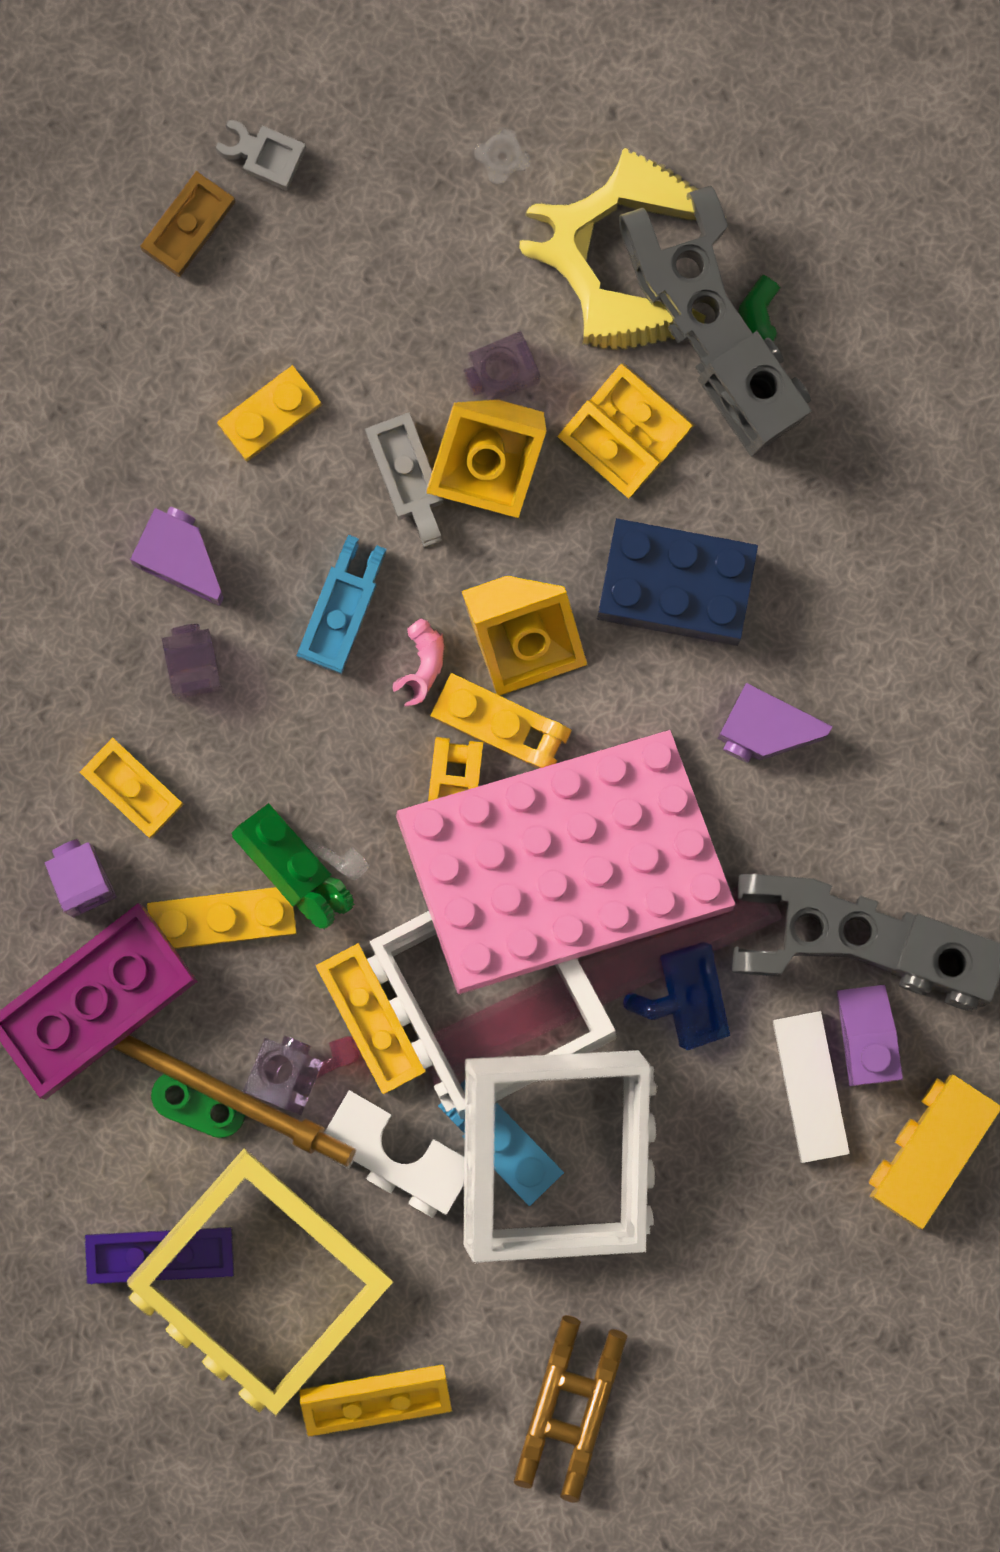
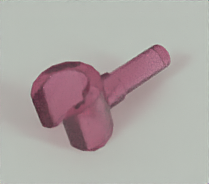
M353 1036L329 1042L333 1058L324 1060L299 1076L300 1084L306 1087L329 1071L332 1072L336 1068L356 1062L359 1059L360 1052Z

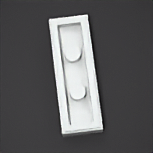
M821 1011L773 1020L801 1163L850 1154Z

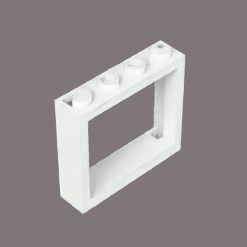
M428 911L371 940L370 944L375 955L367 960L380 984L389 980L397 996L389 1002L401 1026L403 1027L409 1023L413 1026L419 1040L411 1044L423 1068L426 1069L433 1065L441 1083L435 1085L434 1089L446 1112L455 1108L462 1120L465 1118V1093L393 957L437 934ZM577 958L555 965L590 1032L547 1055L590 1053L615 1040V1029ZM535 1081L495 1083V1102Z
M639 1050L466 1059L464 1247L473 1262L646 1252V1234H650V1225H654L651 1206H647V1189H652L655 1182L654 1165L652 1160L648 1159V1142H654L656 1136L655 1118L653 1113H649V1096L656 1094L657 1085L653 1081L654 1067L650 1066ZM624 1076L621 1222L493 1230L495 1083Z

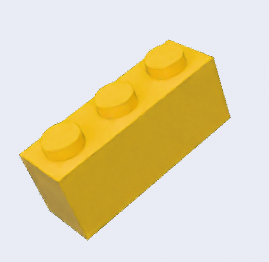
M954 1074L948 1075L944 1082L938 1078L935 1079L921 1101L928 1106L918 1122L910 1118L895 1140V1143L901 1146V1149L891 1163L883 1159L868 1182L875 1187L869 1197L917 1229L923 1230L1000 1112L999 1104Z

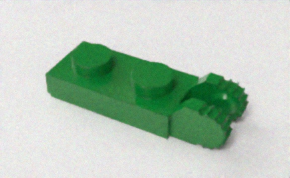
M269 803L238 825L231 833L233 835L232 838L293 907L297 906L305 917L311 920L315 927L320 929L328 928L336 920L334 912L345 914L355 905L350 890L346 889V886L340 879L330 877L332 874Z

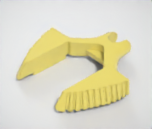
M626 148L623 149L618 165L606 185L587 198L570 205H532L525 215L534 220L550 224L555 234L549 241L544 243L520 241V250L526 257L555 267L568 280L579 297L584 322L583 344L588 345L592 343V346L595 347L599 344L601 348L610 346L611 349H617V346L622 349H627V346L634 348L637 347V344L645 346L647 342L654 344L656 340L661 342L667 341L668 337L675 339L668 329L673 324V318L661 301L651 304L646 298L600 289L598 278L586 262L594 224L615 211L618 204L635 209L644 208L649 212L696 220L691 199L687 200L686 195L698 189L694 186L690 187L688 181H682L681 176L678 174L673 175V171L670 169L666 170L664 165H656V161L653 160L647 161V158L642 155L638 157L636 152L631 154ZM692 308L694 318L704 324L706 316Z

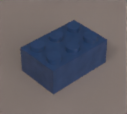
M616 518L597 620L738 646L744 626L758 545Z

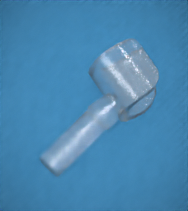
M305 838L303 841L314 855L334 866L348 880H358L370 867L366 859L353 847L340 857L334 851L309 838Z

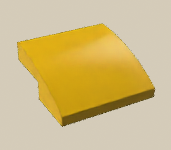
M621 363L592 399L586 401L557 437L630 499L686 437L695 424L625 363Z

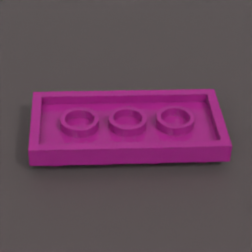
M138 903L0 1010V1042L39 1098L46 1100L198 981L146 908Z

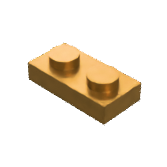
M196 171L140 245L141 250L180 278L236 203L235 198Z

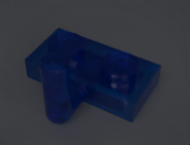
M700 942L660 956L668 990L667 996L652 1000L632 992L628 993L623 1000L626 1010L649 1020H657L673 1014L679 1046L686 1050H691L730 1036L711 944Z

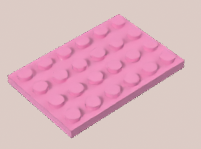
M670 730L397 811L396 818L458 994L733 911L735 907V902Z

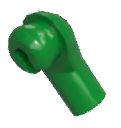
M766 275L759 277L740 304L738 313L752 333L758 331L763 340L768 337L774 342L777 331L773 325H770L767 307L780 290V286Z

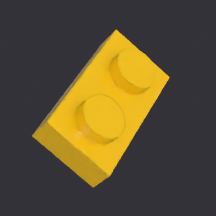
M292 365L220 419L217 425L243 459L248 462L322 406V402Z
M113 737L80 771L96 789L150 839L184 805Z

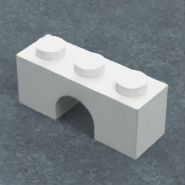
M349 1090L324 1132L356 1149L352 1162L348 1166H343L349 1169L355 1161L370 1170L366 1179L378 1187L392 1193L395 1186H398L413 1195L408 1204L432 1218H434L438 1210L447 1215L464 1185L465 1157L433 1139L424 1156L418 1161L410 1164H400L391 1160L383 1149L382 1134L392 1115Z

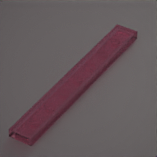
M737 886L730 890L735 902L733 911L609 948L580 962V965L603 1006L781 920L782 916L777 905L738 900ZM557 973L433 1034L457 1077L466 1072V1059L496 1058L582 1015L562 977ZM433 1065L428 1067L427 1070L434 1085L441 1083Z

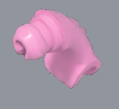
M421 618L407 629L408 636L416 643L415 647L419 650L417 652L421 661L419 670L416 674L406 675L393 683V692L402 688L404 684H408L413 688L414 696L404 704L405 707L423 702L437 675L440 674L443 665L442 633L439 634L437 630H433L431 624Z

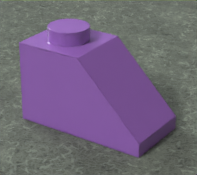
M169 507L167 513L155 508L130 558L133 566L220 606L224 596L199 528L193 526L195 518L173 507Z
M746 683L718 739L726 743L723 751L741 761L749 763L751 757L763 760L825 740L832 726Z
M75 839L52 850L55 858L45 862L60 905L66 914L74 918L117 898L91 843L87 842L81 845L79 840Z
M885 985L837 990L849 1087L902 1080L897 1032Z

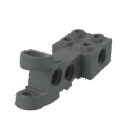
M707 186L689 192L686 195L687 200L691 199L693 211L701 232L700 236L697 239L664 250L660 249L652 223L644 208L619 215L621 233L641 290L651 304L660 299L673 318V324L668 329L676 341L680 343L687 339L700 357L701 363L695 366L700 374L698 381L751 457L798 426L812 411L807 404L811 401L808 391L798 378L790 379L780 365L784 359L775 343L768 337L763 340L758 331L752 333L726 296L713 245L722 236L728 224L714 188ZM680 258L694 260L699 267V276L696 278L683 277L676 268V261ZM696 303L710 305L715 313V321L709 324L698 322L692 314V305ZM750 385L760 387L764 391L766 399L756 397L752 393Z
M758 874L739 875L738 900L787 905L784 950L778 949L777 951H756L734 947L732 972L780 977L793 956L849 957L900 977L899 986L906 990L925 996L927 993H930L931 989L947 995L945 999L946 1004L965 1011L972 1012L973 1009H977V1006L984 1007L991 1003L1000 978L999 942L918 913L914 915L906 912L902 920L876 911L878 901L860 895L856 904L829 895L833 885L813 878ZM802 916H811L817 919L822 930L819 939L812 942L801 940L795 933L794 926L797 919ZM854 919L864 922L870 931L868 942L859 946L849 943L843 933L845 923ZM949 954L955 957L959 964L957 977H947L941 973L937 964L939 955Z

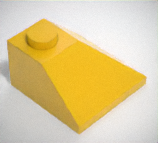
M502 400L453 403L427 486V494L519 518L547 432L544 412Z
M504 576L462 591L476 638L497 695L500 696L588 665L564 586Z

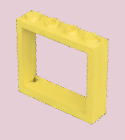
M245 1148L127 1280L129 1288L134 1291L129 1296V1299L150 1317L157 1311L170 1323L165 1330L186 1349L192 1343L195 1344L207 1355L202 1362L210 1371L223 1381L230 1375L243 1386V1389L238 1394L259 1413L267 1407L275 1415L393 1283L392 1279ZM244 1178L249 1180L367 1284L273 1391L151 1284Z

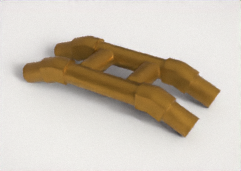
M564 1315L553 1344L523 1445L514 1484L522 1488H532L546 1437L574 1445L560 1497L565 1501L578 1503L628 1336L620 1330H609L594 1379L567 1372L581 1321L574 1316ZM560 1390L588 1398L580 1426L552 1418Z

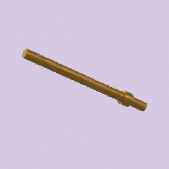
M131 1035L113 1047L137 1061L293 1139L294 1146L310 1154L317 1151L345 1166H348L355 1156V1148L325 1134L324 1127L308 1119H304L301 1122Z

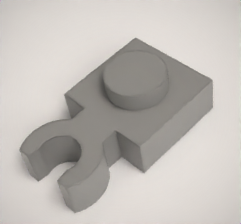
M228 120L226 123L227 131L237 134L240 140L233 147H228L218 142L216 146L217 153L228 160H237L241 157L247 159L243 166L244 173L287 191L306 150V145L264 126H261L257 137L249 135L248 130L242 123Z

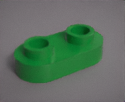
M165 1074L160 1076L153 1085L151 1092L153 1106L165 1118L218 1138H225L235 1134L244 1123L245 1115L228 1107L229 1117L225 1122L218 1123L214 1121L211 1115L212 1109L215 1105L222 1103ZM173 1086H179L184 1091V1099L177 1105L169 1103L166 1096L167 1091Z

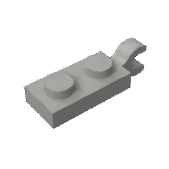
M410 412L365 428L366 436L398 520L409 516L413 517L424 548L442 542L441 534L431 508L443 504V499L426 492L432 470Z

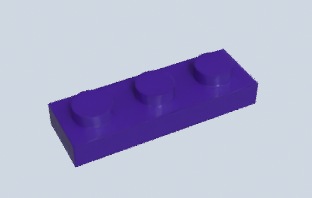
M232 1227L200 1228L154 1281L233 1277ZM171 1230L86 1234L87 1284L127 1282L128 1278Z

